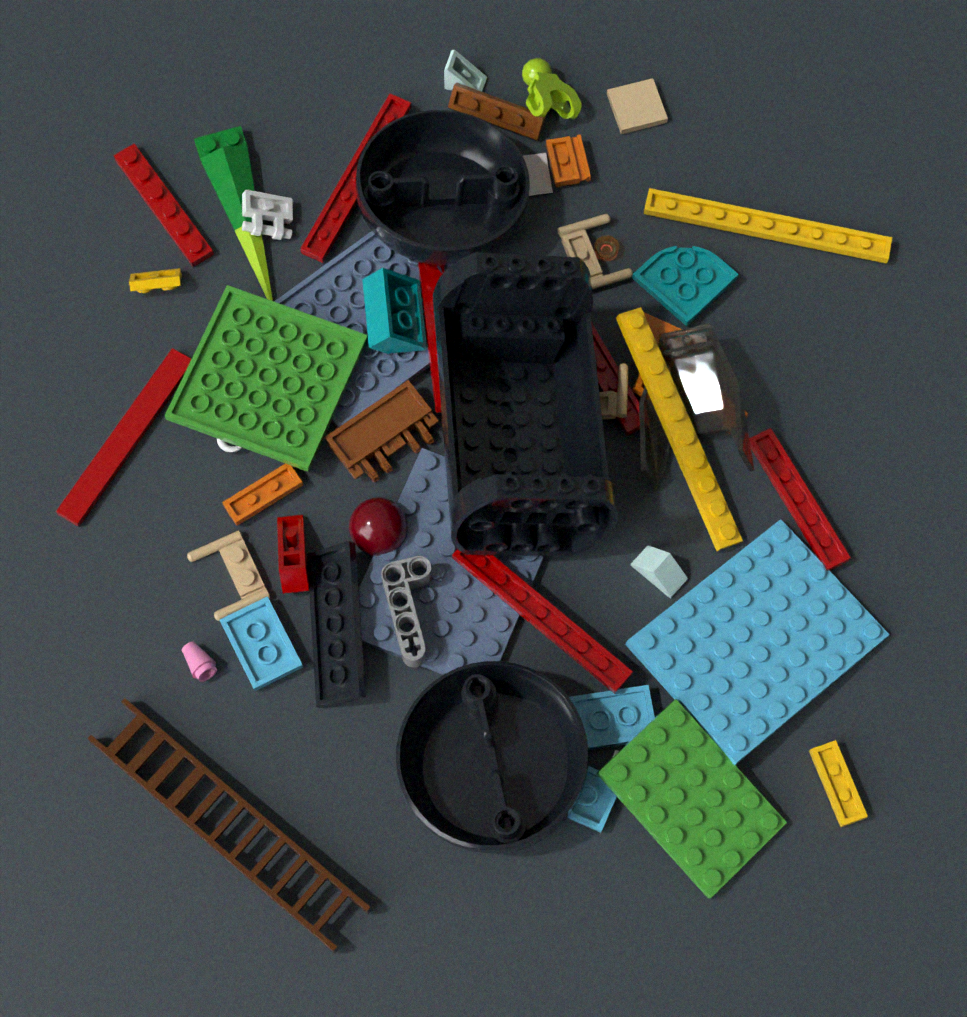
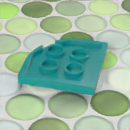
M673 246L653 255L633 273L632 279L687 327L738 279L739 274L721 258L706 249L692 246V248H677V246Z

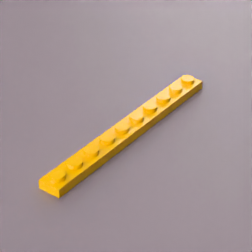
M649 188L644 208V214L886 264L889 259L892 237L651 188Z
M642 308L618 314L616 317L618 325L716 551L739 544L743 541Z

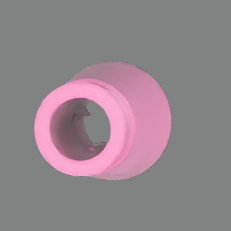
M189 642L182 648L193 678L204 682L216 674V662L196 642Z

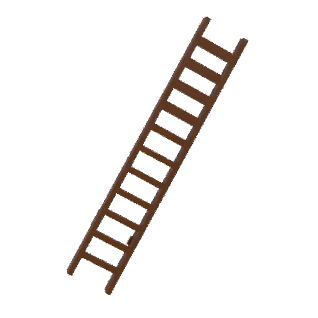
M124 698L121 703L136 717L107 748L92 735L87 738L90 743L335 954L339 949L320 932L323 926L347 898L367 914L372 911L371 907ZM146 725L156 734L126 765L117 755ZM166 742L176 751L148 782L144 781L136 773L160 746ZM186 759L195 769L166 800L156 790L181 762ZM206 776L217 786L191 816L187 818L177 807ZM225 792L238 804L211 835L208 836L196 823ZM245 809L258 822L229 854L216 843V840ZM266 827L279 839L250 872L236 859L259 832ZM286 844L300 857L277 884L270 889L257 876ZM307 862L316 870L315 873L319 877L292 907L282 900L278 894ZM328 880L342 893L313 926L299 912L325 881Z

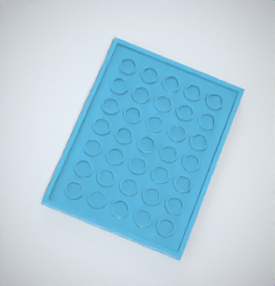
M780 519L628 639L625 645L674 700L676 699L735 766L882 643L890 634L829 570H826L823 563Z

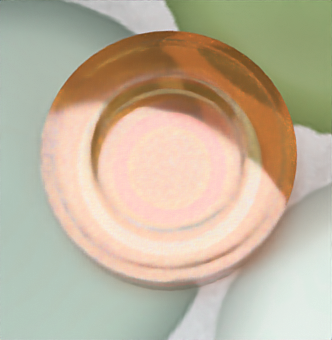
M608 235L599 237L594 245L596 257L606 262L614 260L619 252L618 241Z

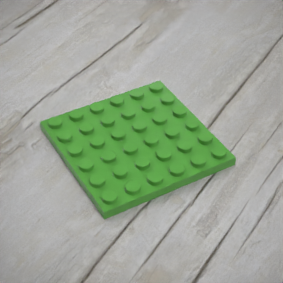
M227 285L168 407L165 418L168 421L309 472L368 341V335Z

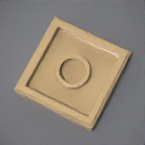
M653 78L607 90V96L621 134L667 123L668 118Z

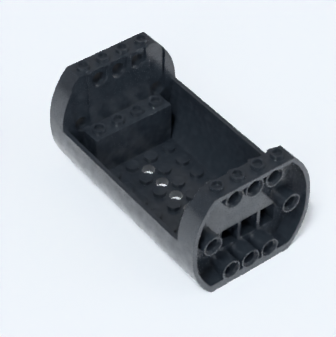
M475 252L451 265L436 283L433 292V310L451 539L454 546L466 555L570 556L589 549L604 540L617 524L616 494L613 483L609 481L590 315L594 302L591 275L587 265L579 257ZM497 384H506L510 391L502 392ZM507 406L511 409L512 414L504 415L499 407ZM508 429L512 431L514 437L506 438L502 434V430ZM504 453L514 454L516 461H507L504 458Z

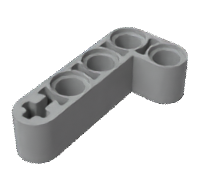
M415 556L388 563L381 572L383 588L404 663L412 668L421 666L426 659L425 643L410 591L411 589L427 585L432 578L431 563L423 556ZM422 567L426 569V573L418 576L413 573V570ZM391 574L401 576L396 582L387 580V577ZM398 598L407 600V604L402 607L395 606L393 603ZM404 623H411L414 625V628L409 632H404L400 629V626ZM409 642H414L417 656H412L410 653Z

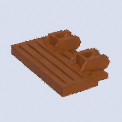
M407 380L325 436V441L355 480L364 474V470L373 482H377L379 480L378 473L372 468L368 460L374 457L383 471L386 473L391 472L392 467L380 452V449L382 448L389 457L407 443L414 453H418L421 450L420 445L410 434V431L415 428L422 439L430 445L434 442L433 437L421 421L424 420L429 428L436 425L439 421L414 386Z

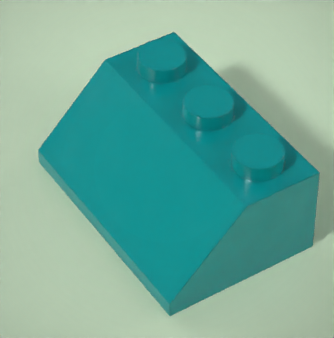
M381 268L362 279L369 348L387 354L427 349L420 280L386 268Z

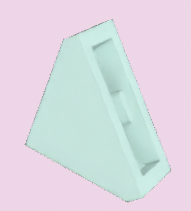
M455 49L451 50L444 69L445 89L452 91L454 84L459 83L482 92L487 76Z
M649 545L631 563L634 569L670 599L688 580L670 553Z

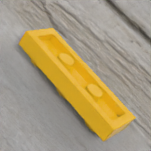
M835 740L810 749V755L840 827L866 819L868 815L837 741Z

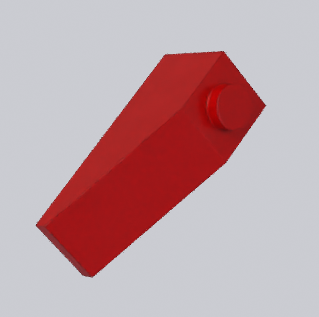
M303 515L277 517L278 563L282 593L309 591Z

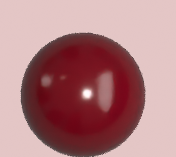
M374 497L361 502L354 509L349 520V533L352 541L362 552L372 556H381V554L397 550L404 542L408 531L407 518L402 508L394 501L382 497Z

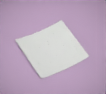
M546 153L524 155L523 158L529 172V196L553 193Z

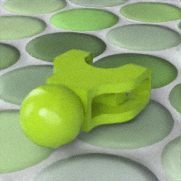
M541 58L530 59L523 67L522 77L523 81L529 86L527 88L529 96L526 99V105L532 115L545 117L549 109L552 108L564 119H576L582 107L576 91L568 84L562 82L557 74H552L551 66L546 60Z

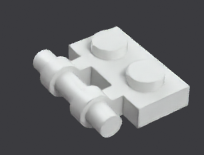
M245 190L242 194V215L251 217L252 222L243 221L242 231L251 232V235L260 236L261 234L272 236V239L277 240L282 238L291 239L292 230L284 228V224H290L293 220L292 198ZM263 220L273 221V226L264 225Z

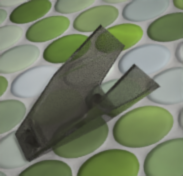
M711 324L661 334L658 347L697 437L724 431L730 432L737 445L738 453L749 472L755 471L741 387ZM644 386L639 402L641 471L653 489L656 490L660 488L672 447Z

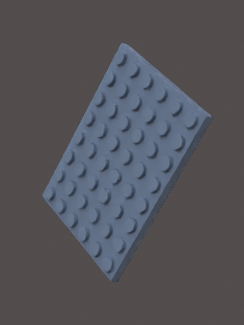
M371 231L274 302L368 335L362 279L381 268H386L420 280L418 262L393 251ZM444 266V270L446 271L450 266ZM367 341L331 421L335 427H340L407 380L412 381L430 367L428 343L427 349L422 351L387 354L370 349Z
M421 448L397 502L407 518L408 531L406 538L397 550L381 554V556H373L359 587L362 643L402 659L383 588L381 572L388 563L415 556L426 557L431 563L432 578L427 585L410 590L425 643L426 659L421 666L444 675L458 667L471 663L501 661L520 614L452 558V554L457 548L451 539L445 456ZM493 555L531 587L544 559V556ZM418 567L413 570V573L418 576L426 573V569ZM391 574L387 577V580L396 582L401 576ZM398 598L393 604L402 607L407 604V600ZM404 623L400 626V629L404 632H409L414 628V625L411 623ZM409 642L410 653L412 656H417L414 642Z

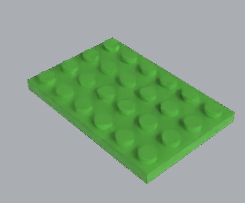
M676 699L596 773L707 898H712L787 823Z

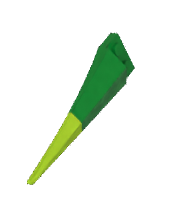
M238 126L195 138L194 142L201 164L245 251L266 298L273 301L262 234L255 236L251 235V232L242 231L243 221L252 222L251 217L242 215V194L245 190L255 191L248 147L242 128Z

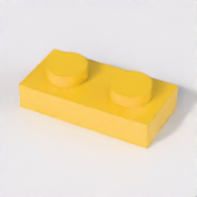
M181 269L130 274V291L147 293L156 288H162L163 290L176 289L177 286H181Z

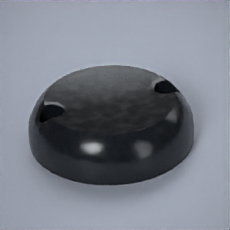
M429 110L400 117L375 133L366 144L358 161L356 194L359 209L368 227L393 251L424 264L450 266L475 252L492 253L515 233L523 219L528 204L530 189L529 172L522 153L515 143L500 129L483 119L466 113L449 110Z
M504 661L471 663L458 667L433 681L411 705L403 720L396 745L397 775L402 792L411 810L427 829L442 840L472 852L489 854L513 852L543 840L553 833L573 811L581 796L587 778L589 766L587 735L575 705L567 694L545 675L529 667ZM474 687H475L476 696H474V695L471 694V692H472V690L474 689ZM481 687L485 688V692L483 694ZM510 818L515 821L513 827L511 826ZM502 820H504L506 831L500 827Z

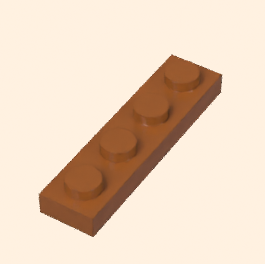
M459 83L454 84L448 108L473 115L535 140L540 138L546 116H534L528 108Z

